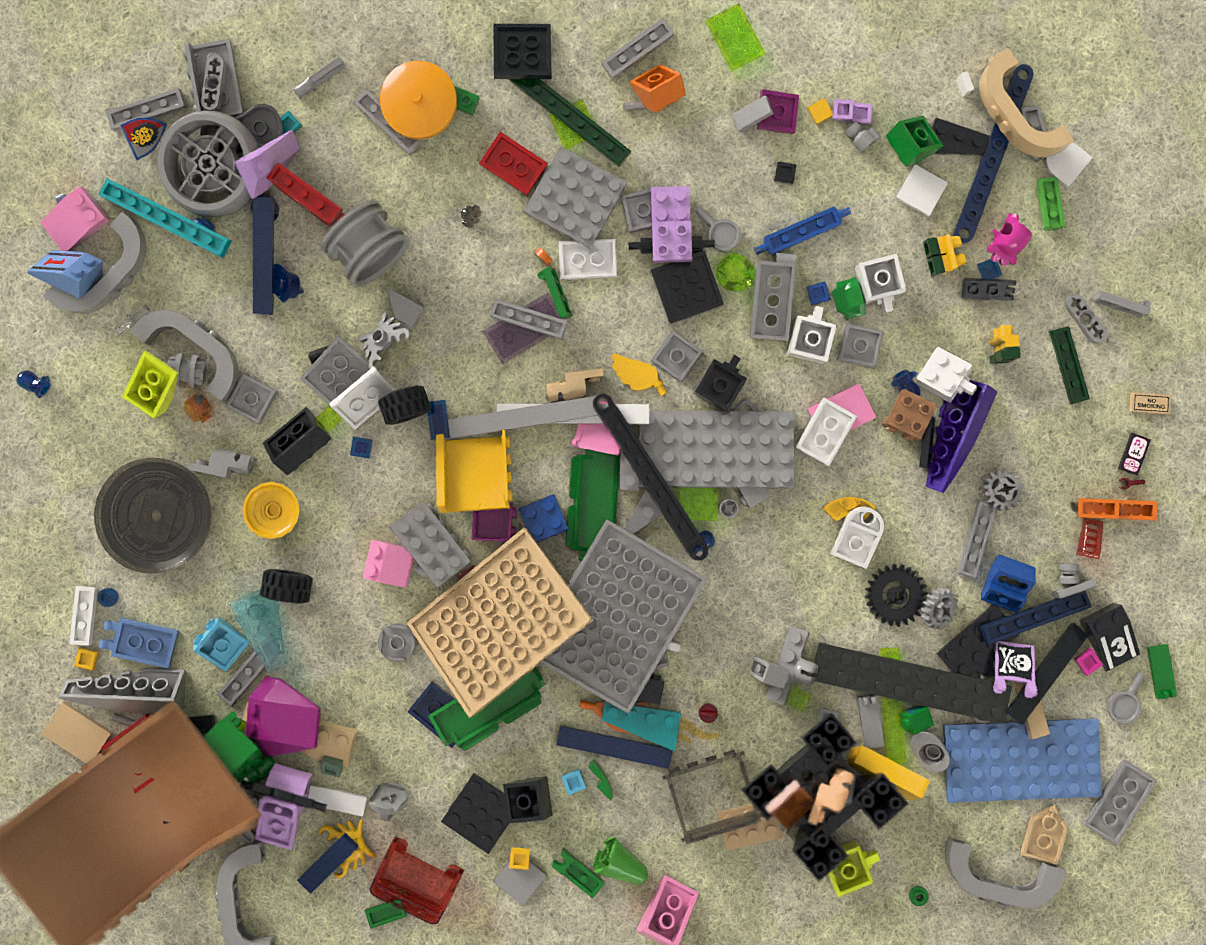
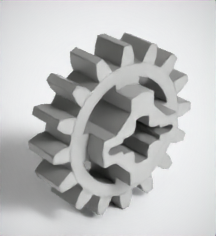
M999 469L994 471V473H989V478L983 480L986 485L981 486V489L985 490V493L981 495L983 497L987 496L988 499H986L985 503L991 502L992 509L997 507L998 511L1004 509L1006 511L1011 510V507H1017V502L1023 500L1020 495L1025 494V492L1020 488L1024 484H1019L1018 481L1021 477L1015 478L1014 471L1008 474V469H1004L1002 472ZM1001 488H1009V490H1005V492H998V490H1001Z
M939 587L937 591L932 590V595H927V601H923L925 605L921 609L924 612L921 616L924 619L923 623L941 630L942 626L947 627L948 621L952 623V617L957 615L954 611L959 607L955 605L958 602V599L955 598L956 594L946 588L942 589Z

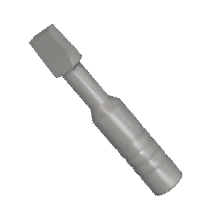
M641 101L623 103L624 111L646 109Z

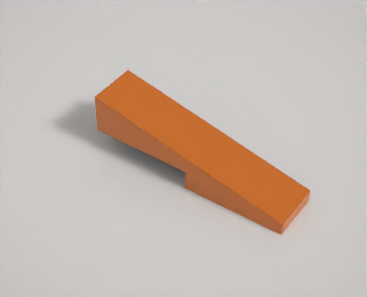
M1078 498L1077 517L1157 521V501Z

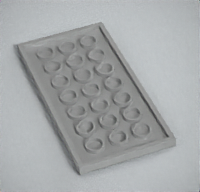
M650 411L649 424H640L639 441L669 487L794 489L793 412ZM639 479V487H644Z

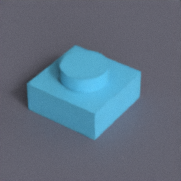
M580 769L561 776L568 795L586 788Z

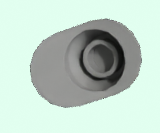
M923 731L912 736L910 747L925 769L935 773L947 769L950 757L946 746L936 735Z

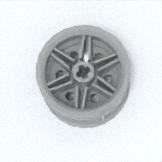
M375 200L365 202L344 215L328 231L321 243L322 251L327 254L331 261L340 260L345 266L344 276L350 280L353 287H361L377 279L402 257L410 245V239L407 235H404L401 228H391L386 222L388 213Z

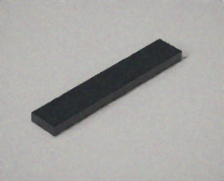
M1071 623L1036 669L1035 684L1037 695L1033 696V698L1025 697V684L1005 712L1017 723L1024 724L1087 639L1088 635L1079 626Z

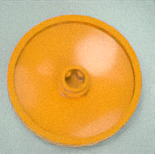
M410 61L398 66L388 75L381 89L380 106L385 120L398 134L415 140L429 139L443 132L452 122L457 109V93L452 80L439 66L426 61Z

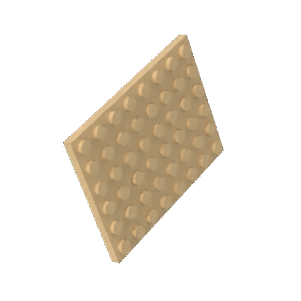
M524 527L407 622V625L468 717H473L592 622L593 619L528 529Z

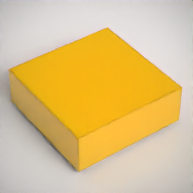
M825 98L807 108L816 125L833 116V112Z
M79 647L74 667L94 671L99 651Z
M511 847L509 868L529 870L531 849Z

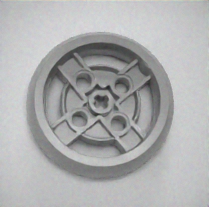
M197 111L187 114L168 128L160 142L157 154V167L162 185L179 206L193 214L204 217H221L235 213L251 201V196L235 164V161L239 160L235 149L240 143L243 154L246 156L259 148L256 139L240 121L228 114L217 111ZM220 126L215 135H203L194 139L189 137L190 134L202 127ZM220 144H223L224 150L219 153L218 147ZM196 148L197 155L193 157L192 151ZM178 154L181 155V169L185 177L183 184H181L177 170ZM228 171L229 178L225 181L223 175ZM199 176H202V183L198 185L197 179ZM227 189L232 192L229 197L220 202H200L206 193L215 194Z

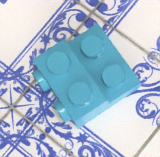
M218 616L215 620L212 618L205 627L207 630L203 635L198 634L193 641V644H195L193 651L226 672L248 646L250 639L236 631L234 626Z

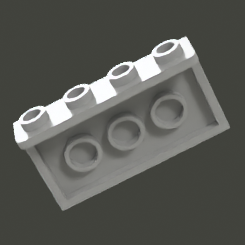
M224 39L197 45H191L189 42L185 43L183 54L185 60L188 61L189 68L186 71L192 83L190 93L195 100L194 112L207 111L201 104L206 62L210 56L218 55L225 61L227 67L221 108L217 112H222L232 117L243 114L244 107L232 41ZM218 61L215 65L213 64L215 70L217 66H220ZM211 80L209 87L215 89L219 84L218 80ZM211 99V102H207V104L211 107V104H215V102Z
M423 501L391 524L389 528L434 586L438 588L471 562L469 559L471 557L464 548L461 549L457 544L459 541L456 536L449 534L445 529L447 528L445 522L434 515V508L429 503L426 504Z

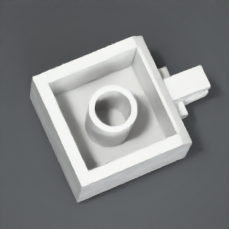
M897 254L859 263L855 267L865 304L876 302L877 305L881 304L883 314L892 312L894 297L906 292Z
M814 307L813 314L808 315V317L798 315L795 318L786 355L820 364L828 362L836 325L827 323L822 318L823 307Z
M939 347L936 348L917 377V385L947 402H952L957 393L961 394L964 391L973 395L977 389V386L969 382L970 378L968 376L972 371V365Z

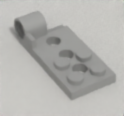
M776 253L774 262L757 260L750 338L789 341L796 254ZM772 276H777L780 279V284L777 287H772L769 283ZM771 295H775L778 298L777 305L773 307L767 301ZM770 314L776 317V323L772 326L766 323V317Z

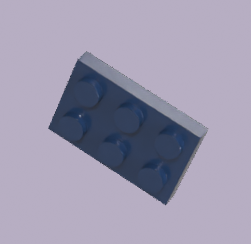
M432 681L408 710V713L439 737L428 715L453 701L454 698ZM453 742L448 746L453 748L456 743Z

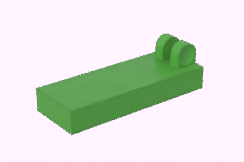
M1040 178L1037 180V190L1043 230L1050 231L1052 229L1056 231L1065 226L1058 178Z

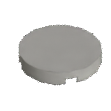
M400 623L391 624L380 633L378 639L380 652L387 660L393 662H400L409 658L417 645L416 637L407 625Z

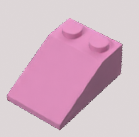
M79 186L64 197L40 224L62 251H70L111 221V219L91 193Z
M664 875L642 916L636 932L660 945H679L699 893Z

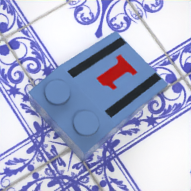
M51 250L27 271V274L80 299L101 280L103 276V261L86 252Z

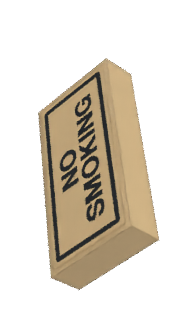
M1130 393L1129 412L1170 414L1171 395Z

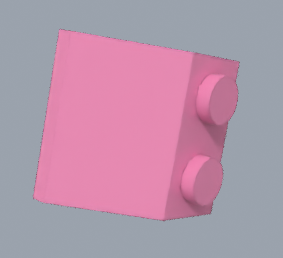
M372 540L363 578L407 588L414 559L404 546Z

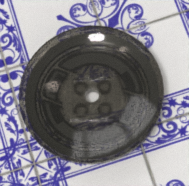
M163 458L138 459L117 469L103 484L96 499L94 510L95 529L105 551L122 566L136 572L149 574L168 572L190 561L204 545L210 530L212 517L208 494L197 476L185 466ZM155 510H158L161 514L158 521L152 518V513Z

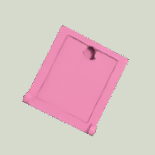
M599 400L600 404H608V402ZM578 424L575 438L572 440V446L619 455L620 448L604 424Z

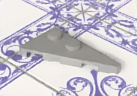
M645 490L624 530L631 534L636 533L662 515L647 490Z

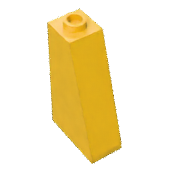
M863 745L856 748L853 747L848 755L850 758L848 764L865 775L883 773L905 800L922 799L930 783L926 778Z

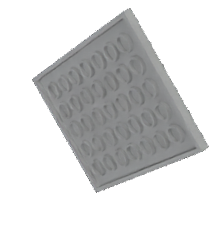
M606 519L568 584L593 621L540 663L629 714L707 578Z

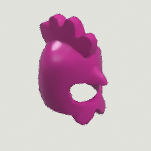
M1009 213L1001 231L993 229L995 237L993 243L987 247V251L992 253L991 260L993 262L999 261L1001 266H1006L1008 262L1011 265H1015L1017 262L1016 255L1027 246L1031 240L1032 232L1019 222L1017 214L1012 215V213Z

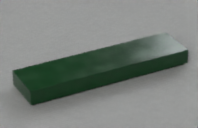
M1069 326L1049 331L1070 405L1089 400V393Z

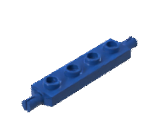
M832 207L767 235L763 238L764 244L754 247L755 254L758 255L767 251L772 256L834 229L842 224L843 217L851 215V210L847 207L838 211L835 207Z

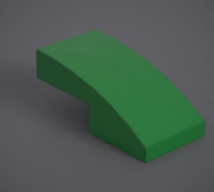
M593 759L588 764V768L600 779L597 782V788L611 801L613 799V792L610 782L601 766Z

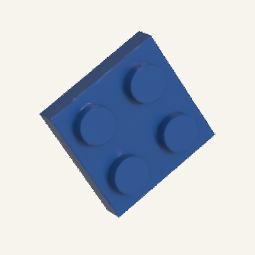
M554 494L519 508L526 528L537 543L569 530Z

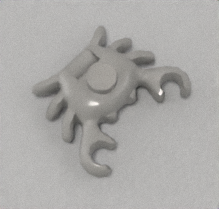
M386 312L379 321V326L372 333L369 332L359 338L360 341H366L362 346V350H366L365 358L368 359L370 357V369L375 367L377 361H383L379 353L391 347L395 339L399 343L402 342L403 335H405L406 340L411 339L410 332L404 328L397 329L401 327V324L394 323V317L388 319Z

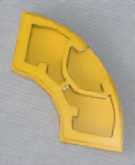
M843 497L829 502L822 509L837 522L841 518L846 517L855 508L870 507L875 510L877 507L861 498ZM870 512L863 515V521L871 514Z

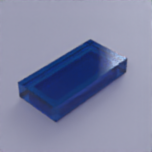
M446 400L430 401L432 409L428 412L431 440H436L437 434H444L445 438H450Z

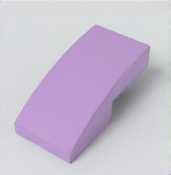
M834 100V120L847 123L857 121L859 124L870 125L872 104L854 103V100Z

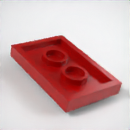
M499 132L479 162L480 166L528 196L548 166L546 161L502 132Z

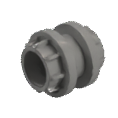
M178 353L177 356L169 357L167 365L178 372L176 387H181L182 382H189V388L195 389L197 385L202 386L205 383L207 363L204 359H199V355H193L191 360L185 359L184 353Z

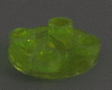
M732 253L719 262L716 275L718 282L723 288L738 292L750 286L754 279L755 268L746 257Z

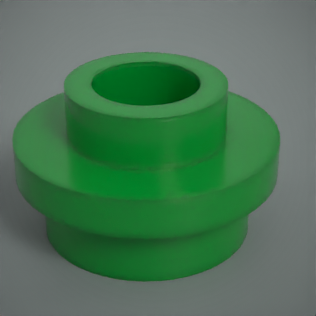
M915 886L909 892V899L915 906H923L927 903L929 895L925 888ZM922 894L921 899H916V896Z

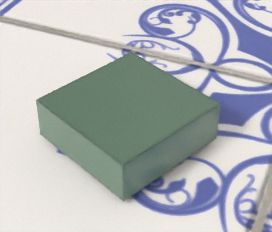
M324 756L321 773L340 778L343 760Z

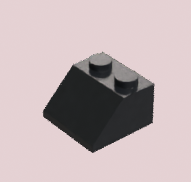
M547 776L503 784L509 823L541 821L553 815Z

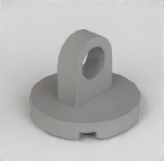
M387 782L384 785L375 786L370 791L369 805L375 812L380 813L381 820L389 822L393 814L402 811L407 806L408 793H406L403 786L397 783Z

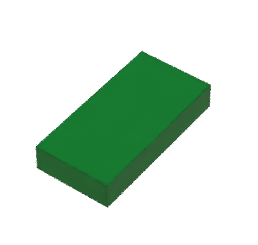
M402 897L364 910L370 929L407 917Z

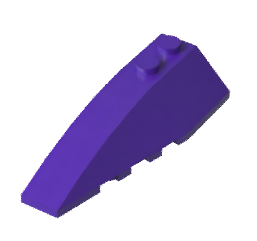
M970 380V383L977 386L973 395L963 391L961 394L957 393L952 402L944 400L939 411V417L942 419L939 427H936L935 434L937 438L932 449L934 454L928 470L927 488L944 493L965 462L997 395V391L987 384Z

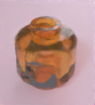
M195 394L184 402L183 410L192 422L201 421L204 423L212 417L210 413L213 411V407L205 396Z

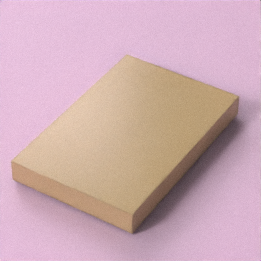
M62 702L42 736L84 763H88L102 751L101 747L107 743L113 732L67 702Z

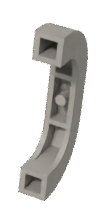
M121 212L109 225L120 235L124 245L123 254L116 264L80 299L52 286L44 294V297L58 308L72 313L88 314L102 309L111 300H116L121 295L120 291L125 286L132 284L134 281L133 277L144 263L147 246L142 229L129 215Z
M170 310L151 312L140 318L133 325L129 332L145 344L151 345L156 337L167 329H177L207 351L215 360L216 374L206 390L220 401H228L237 385L239 372L234 354L228 346L219 340L220 335L212 330L208 332L204 329L205 324L200 320H192L183 314Z
M951 837L947 839L945 860L950 874L962 888L985 902L993 900L1005 907H1010V905L1021 908L1037 907L1051 900L1063 884L1066 870L1059 865L1056 866L1042 861L1036 878L1026 886H1013L975 876L971 873L968 864L972 846L966 841Z
M255 840L253 843H245L234 850L223 862L218 873L217 890L215 893V899L219 903L217 917L218 921H221L222 934L227 945H276L275 935L265 937L254 936L245 929L242 923L238 873L242 867L261 864L266 859L264 842Z

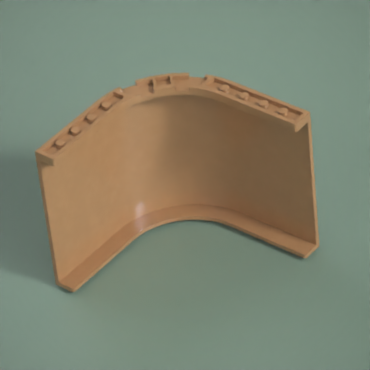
M172 700L80 768L81 773L74 772L0 827V874L56 945H92L93 943L96 945L106 937L104 933L110 929L112 931L120 925V919L124 915L129 916L137 909L136 905L140 901L143 903L152 896L151 892L176 871L182 872L190 865L189 862L206 850L210 849L212 851L219 845L222 846L228 840L231 841L237 835L240 836L244 832L250 831L258 824L257 820L262 814L176 702ZM151 777L155 779L136 794L134 793L133 787L136 789Z

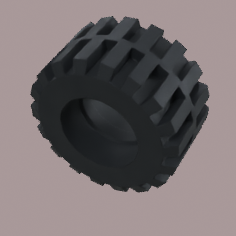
M419 385L394 391L383 396L378 401L384 422L387 425L412 420L428 413L432 409L424 386Z
M264 570L260 595L274 601L297 604L309 602L313 578L307 574L288 570Z

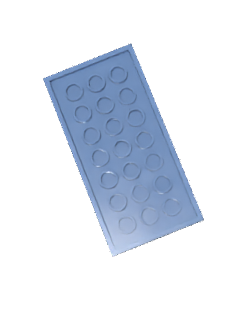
M1098 719L1046 720L1050 734L1035 739H1029L1025 722L1023 725L1016 721L1005 722V724L996 722L986 724H943L944 745L950 757L949 766L945 769L947 802L1102 797Z

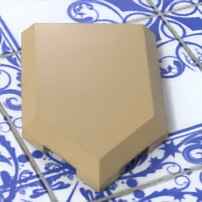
M1055 804L1030 817L1020 855L1058 866L1068 827L1061 818Z

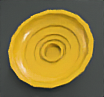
M275 482L262 483L253 488L246 496L242 509L244 521L250 531L259 537L267 539L280 538L289 533L298 522L300 513L298 499L293 491L285 485Z

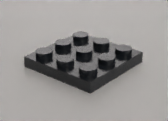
M493 24L494 79H552L551 24Z
M705 251L693 254L692 262H671L651 269V274L669 325L724 305Z
M473 773L441 822L489 854L509 825L505 795L489 782Z

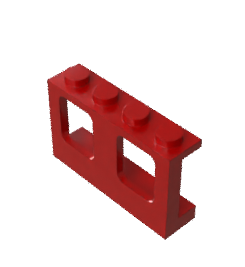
M278 162L266 177L279 191L330 228L345 215L339 206Z

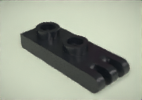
M964 278L962 298L1013 300L1014 295H1007V293H1015V288L1008 287V285L1015 286L1017 281Z

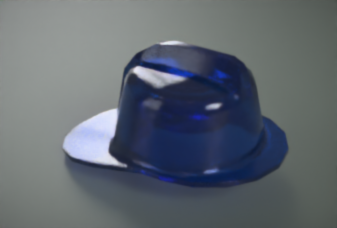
M274 264V294L282 302L294 299L298 294L304 293L298 275L287 271L280 264Z

